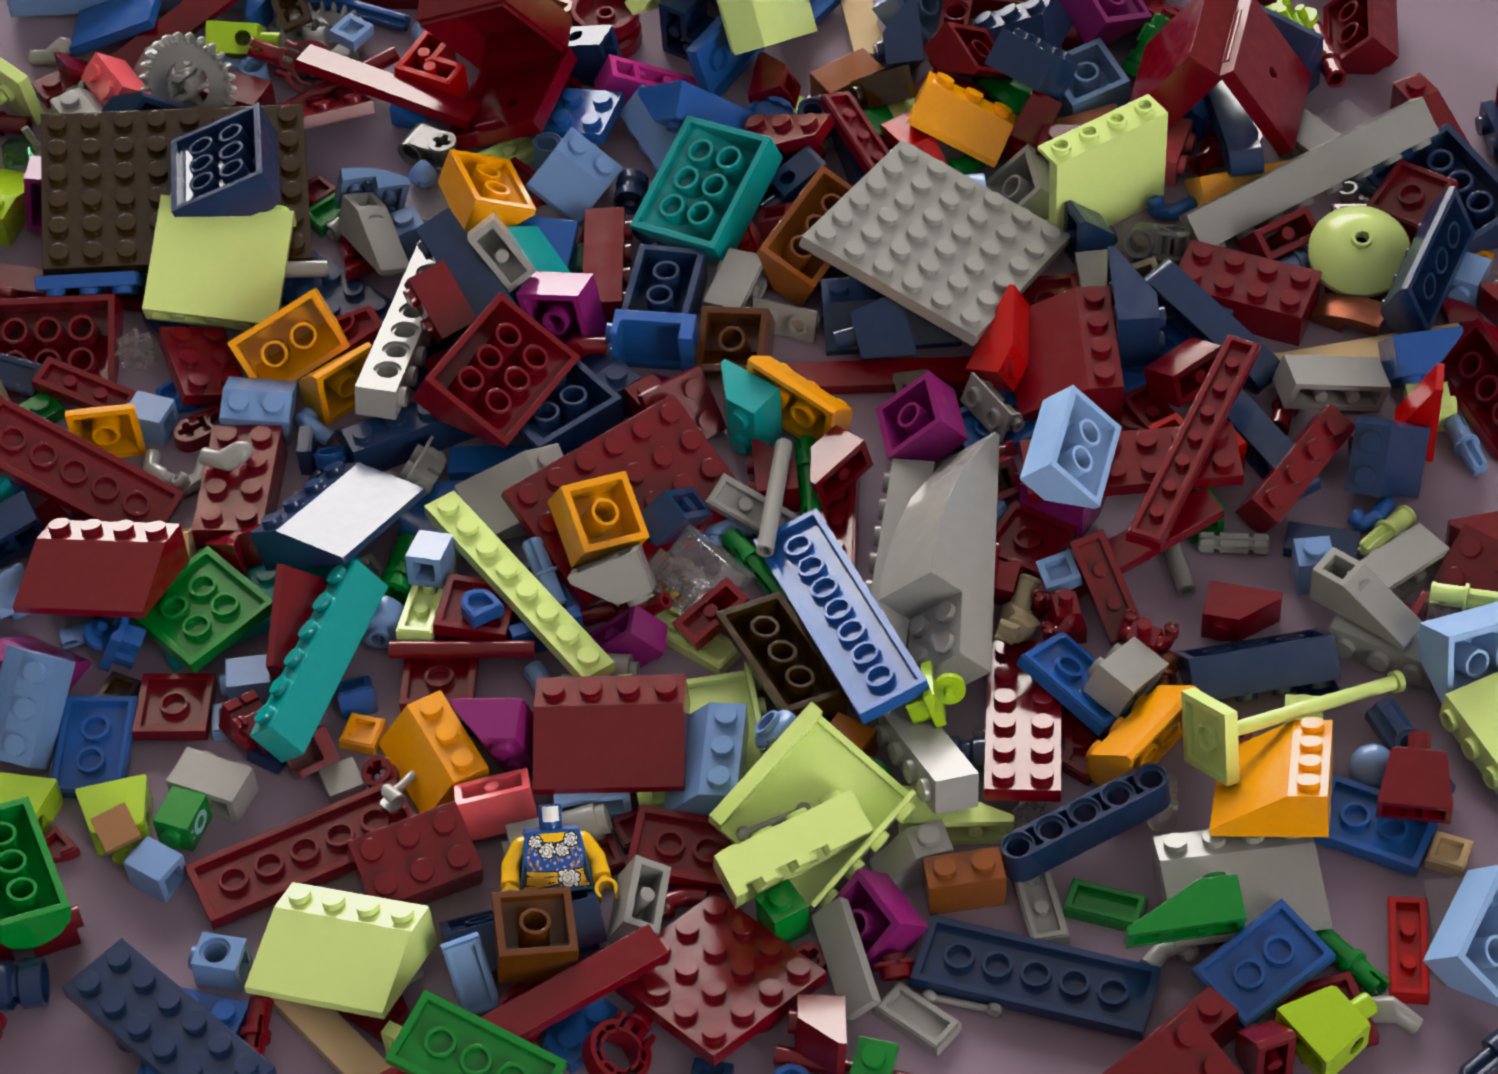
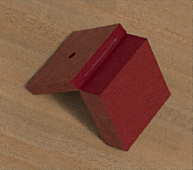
M419 0L416 21L420 23V26L480 69L465 100L482 105L481 115L467 131L451 125L448 131L456 137L457 145L455 150L463 151L542 133L577 62V57L571 48L568 47L572 16L552 0Z
M1191 0L1145 45L1130 102L1149 94L1168 112L1167 131H1169L1222 80L1277 154L1282 156L1294 151L1311 74L1257 0Z

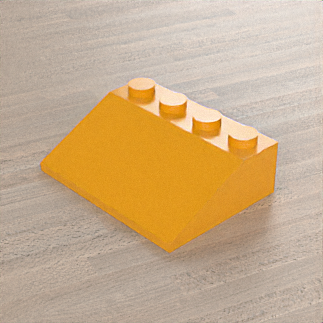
M1318 717L1292 720L1240 743V782L1226 786L1217 780L1215 781L1209 829L1210 836L1329 837L1334 764L1333 720H1323Z

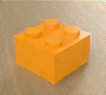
M626 471L560 486L548 500L571 568L589 563L640 542L642 545L650 537Z

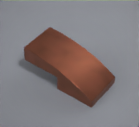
M1322 293L1310 317L1311 321L1340 333L1344 326L1348 325L1372 336H1377L1385 319L1380 311L1382 302L1367 297L1339 293Z

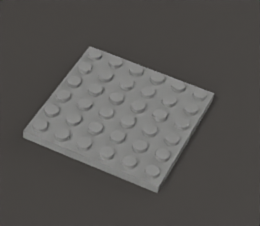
M901 140L802 235L799 246L962 341L974 346L995 318L994 312L1008 285H1015L1020 293L1023 294L1066 248L1070 241V235L1058 226L1049 223L1028 209L1003 197L1000 193L994 192L973 178L946 165L943 161Z

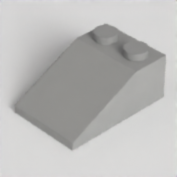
M558 443L523 451L456 484L454 491L501 541L528 535L502 499V492L563 457V453Z

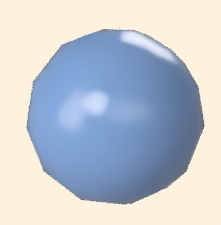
M1373 743L1360 746L1349 760L1348 770L1352 780L1380 789L1390 750L1382 745Z

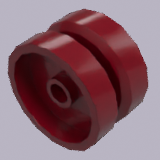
M574 0L572 2V25H613L622 58L627 59L634 55L642 44L643 36L640 14L632 15L624 3L626 0Z

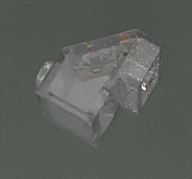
M691 524L687 526L668 552L660 548L649 562L656 580L654 590L658 594L667 592L672 599V606L681 614L726 577L743 592L756 576L714 539Z

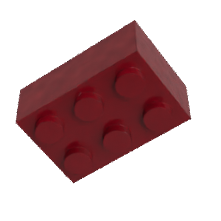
M456 801L347 840V856L363 895L426 905L483 883V866Z

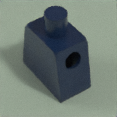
M613 25L572 26L570 28L568 47L571 48L577 57V62L569 77L578 79L582 85L595 88L594 81L608 55L622 57Z
M809 145L804 147L777 169L769 185L772 196L759 204V209L789 202L794 203L821 165L828 169L827 163Z
M886 296L849 312L851 327L832 331L837 351L857 346L860 359L917 354L905 307Z

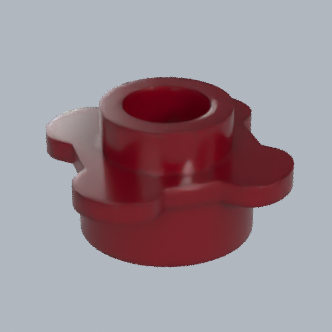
M892 953L881 956L882 962L873 964L874 969L880 971L881 981L887 982L910 978L912 974L911 967L915 965V961H912V958H905V953Z

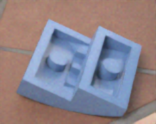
M340 168L334 195L336 210L341 209L343 194L373 192L385 204L389 213L400 210L405 206L410 188V180L400 174L380 169Z

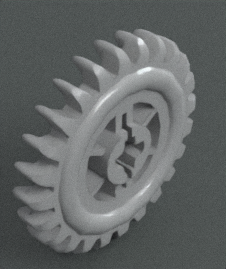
M321 1L317 12L308 3L313 22L287 34L284 33L278 18H276L277 29L274 26H270V32L281 33V47L299 53L298 50L284 46L286 39L296 43L306 40L318 41L326 45L332 52L356 61L359 59V55L365 52V46L369 42L367 40L354 52L330 39L329 30L348 14L346 5H343L341 12L338 13L335 2L332 3L331 9L326 11L324 3ZM352 10L351 14L357 16L356 11ZM303 46L302 50H305L308 46ZM284 56L282 61L292 64L293 59ZM295 69L299 77H305L308 74Z
M176 32L173 36L165 35L161 38V41H155L152 44L153 49L144 53L145 57L151 60L143 61L140 63V67L146 68L149 71L140 74L138 79H144L149 84L141 87L140 92H151L152 96L190 108L231 107L236 104L235 98L231 96L238 92L237 87L231 84L236 79L235 74L228 73L232 64L230 62L224 63L225 53L223 51L216 53V44L214 42L207 46L204 36L195 39V35L192 32H188L185 36L181 32ZM183 61H190L194 64L192 67L186 68ZM176 64V74L171 77L170 73ZM204 72L207 76L209 83L206 82V79L203 74ZM204 89H209L207 98L202 101L199 94ZM190 100L194 104H188L186 101Z

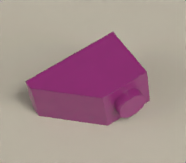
M636 605L623 611L589 633V635L606 653L632 654L634 661H639L641 668L651 661L659 659L664 654L667 647L668 625Z

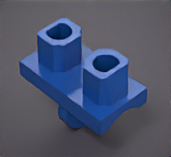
M118 617L114 627L106 620L94 619L85 626L83 639L92 649L105 650L98 667L99 669L108 672L112 662L131 669L147 629L129 623V617Z

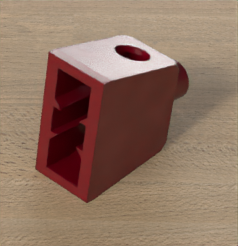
M1411 731L1408 733L1407 747L1395 746L1391 748L1378 795L1376 817L1450 824L1453 798L1447 753L1440 750H1431L1430 733Z

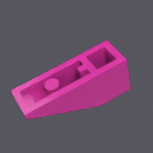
M611 54L608 55L594 81L595 90L623 92L625 98L624 106L641 84L652 86L678 80H684L697 86V83L693 76Z

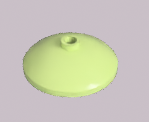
M1346 206L1330 212L1316 224L1309 239L1308 260L1311 269L1322 272L1321 283L1330 290L1339 294L1369 298L1390 290L1394 275L1399 271L1404 261L1406 250L1410 247V241L1401 224L1388 213L1370 206ZM1364 238L1367 242L1360 243L1356 239Z

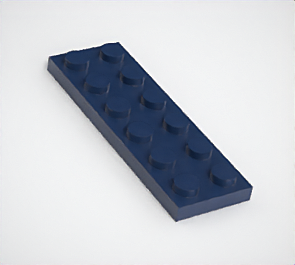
M931 915L928 924L929 928L926 930L910 977L911 987L923 990L931 989L936 993L987 1005L989 1003H997L1004 1009L1131 1039L1143 1040L1160 982L1162 967Z
M123 938L118 940L62 987L65 996L155 1074H277L274 1065Z

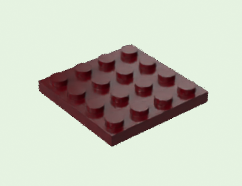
M715 891L660 931L658 938L667 949L669 960L614 991L714 1067L788 1012L789 1009L796 1006L797 994H812L827 983V971L780 937H775L770 930L741 909H735L730 901Z

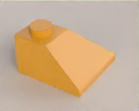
M369 342L326 363L298 380L303 405L314 409L318 414V419L325 426L355 409V384L372 348Z
M134 403L65 411L69 432L119 458L145 455L147 448Z

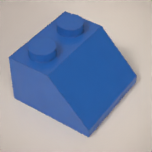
M1457 326L1397 334L1378 342L1380 361L1389 382H1394L1395 388L1405 387V384L1420 383L1424 378L1423 376H1426L1437 363L1443 361L1463 334V327Z

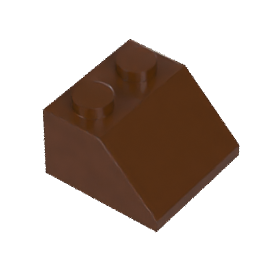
M702 306L695 366H700L703 373H721V362L726 359L746 370L747 361L752 355L772 356L775 321L769 308Z
M570 887L492 892L494 952L498 984L546 981L578 963L579 949Z

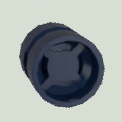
M44 956L22 958L18 965H14L11 959L0 960V1011L14 1010L17 1004H21L24 1009L45 1008L49 1005L50 976L48 964Z

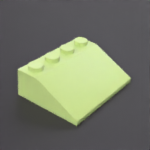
M292 882L273 908L247 978L245 991L249 994L385 1019L438 942L430 908L425 905Z

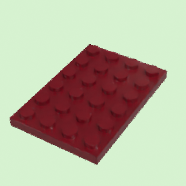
M674 394L502 492V499L530 538H542V545L548 553L552 566H557L558 568L556 574L581 609L591 606L602 598L571 585L567 578L573 568L576 567L571 568L548 504V500L560 486L626 471L639 509L642 512L663 491L693 487L704 503H706L723 473L736 479ZM710 509L713 515L709 519L670 544L655 546V544H651L646 540L642 547L650 568L653 569L705 538L706 535L704 533L708 526L728 518Z

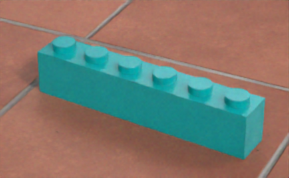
M358 559L343 566L341 564L337 565L328 574L326 579L328 584L324 592L314 601L312 606L314 611L310 619L298 632L300 639L295 648L284 659L285 668L269 688L271 693L269 699L255 715L254 721L256 724L249 736L280 762H285L305 753L388 588L387 584Z

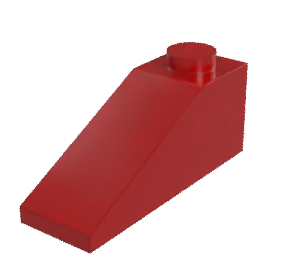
M1009 284L994 312L995 318L982 335L965 369L970 375L974 372L980 379L990 381L995 390L1014 392L1028 366L1030 305L1016 286Z
M1437 363L1395 408L1394 421L1431 427L1425 462H1433L1445 369V364Z

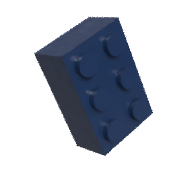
M640 244L621 310L697 314L698 318L708 280L706 250Z

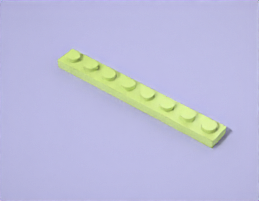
M454 490L424 505L425 516L441 533L453 534L456 550L573 677L608 676L615 672V662Z

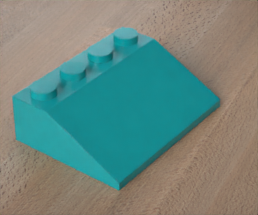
M686 116L631 221L630 227L670 247L706 250V262L718 266V263L724 259L729 248L737 249L783 157L769 136Z

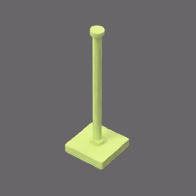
M0 57V106L5 103L20 115L31 116L33 124L38 127L41 124L40 114H44L29 77Z
M1394 670L1389 672L1387 677L1241 720H1238L1236 710L1194 687L1181 691L1184 761L1226 786L1239 783L1238 736L1391 691L1395 694L1403 692L1406 689L1405 677L1401 671Z

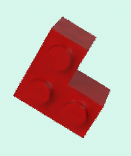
M426 30L422 32L394 67L395 75L465 99L469 91L465 64L457 62L455 51Z

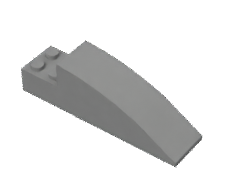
M996 432L944 460L911 497L894 532L882 573L878 601L910 619L908 651L920 670L921 663L932 661L935 680L944 673H955L961 676L965 681V685L991 672L1000 435Z

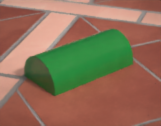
M27 796L0 804V944L11 949L35 948L50 942L65 930L71 919V906L30 798Z

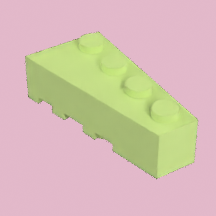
M840 789L834 790L819 800L821 804L809 810L806 807L800 808L785 817L786 821L774 827L772 825L766 826L752 834L751 838L739 844H732L714 855L713 869L735 909L755 899V896L786 879L790 880L872 835L874 829L852 789L844 793Z

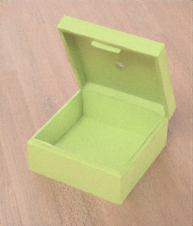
M626 0L624 3L632 15L659 9L658 3L661 0ZM716 0L731 53L734 52V56L818 31L809 0Z

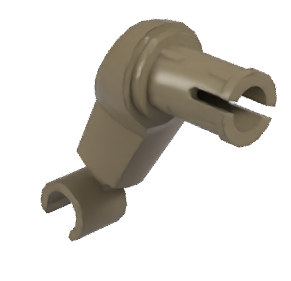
M1024 573L1019 575V580L1010 602H1006L1001 606L1000 623L994 639L1013 646L1014 643L1028 641L1035 636L1040 627V622L1032 615L1033 612L1030 609L1034 602L1033 592L1039 589L1042 584L1041 580Z

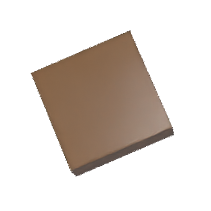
M125 802L90 819L107 855L142 839Z

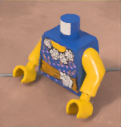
M561 804L539 805V827L523 829L522 836L513 840L501 863V891L570 887L571 891L594 889L595 887V894L598 897L599 903H602L600 892L604 889H611L614 892L615 899H618V886L616 881L611 878L612 875L606 855L592 835L586 831H580L577 824L562 825Z

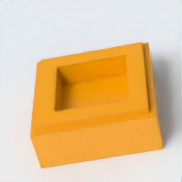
M351 712L338 740L340 749L375 756L379 747L378 742L387 729L386 719Z

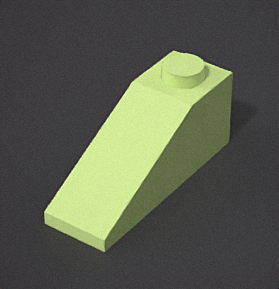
M912 785L903 786L909 792L912 789L917 792ZM916 793L911 802L916 806L902 824L898 822L900 833L905 828L942 819L952 845L1000 844L1004 836L1014 831V815L978 801L977 807L935 815L926 802L920 800L918 793Z

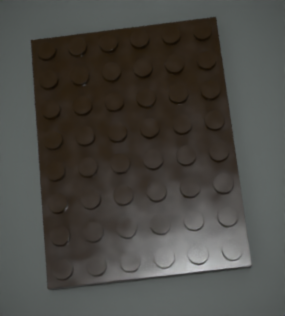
M303 104L262 106L277 131L281 203L278 205L288 207L289 211H294L296 218V227L293 226L288 261H313ZM249 106L40 114L43 276L123 271L148 273L160 196H170L171 140Z

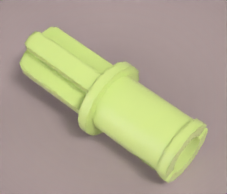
M1400 505L1386 519L1378 520L1374 525V530L1360 541L1358 552L1366 557L1372 549L1382 547L1393 540L1399 532L1407 530L1416 523L1417 517L1415 512L1409 506Z
M1432 581L1429 605L1462 608V611H1465L1468 608L1472 609L1498 602V592L1473 589L1470 583H1466L1465 586Z

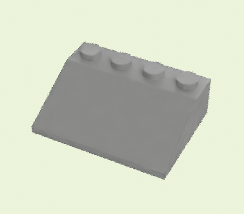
M1209 829L1152 836L1153 873L1162 903L1197 879H1202L1206 874L1225 872L1226 875H1238L1247 916L1244 928L1282 898L1313 931L1332 929L1331 915L1313 837L1210 836ZM1237 933L1174 942V946L1179 948L1227 942Z

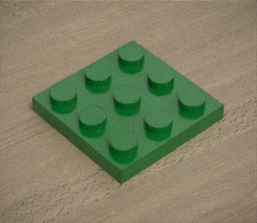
M209 546L189 559L190 561L145 618L129 619L135 625L147 629L146 634L193 674L267 619L272 612L273 599Z

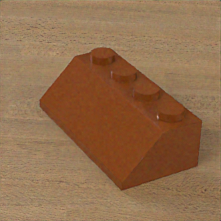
M821 165L757 251L772 288L798 307L804 305L820 283V279H823L832 266L799 246L801 237L853 187L823 165Z

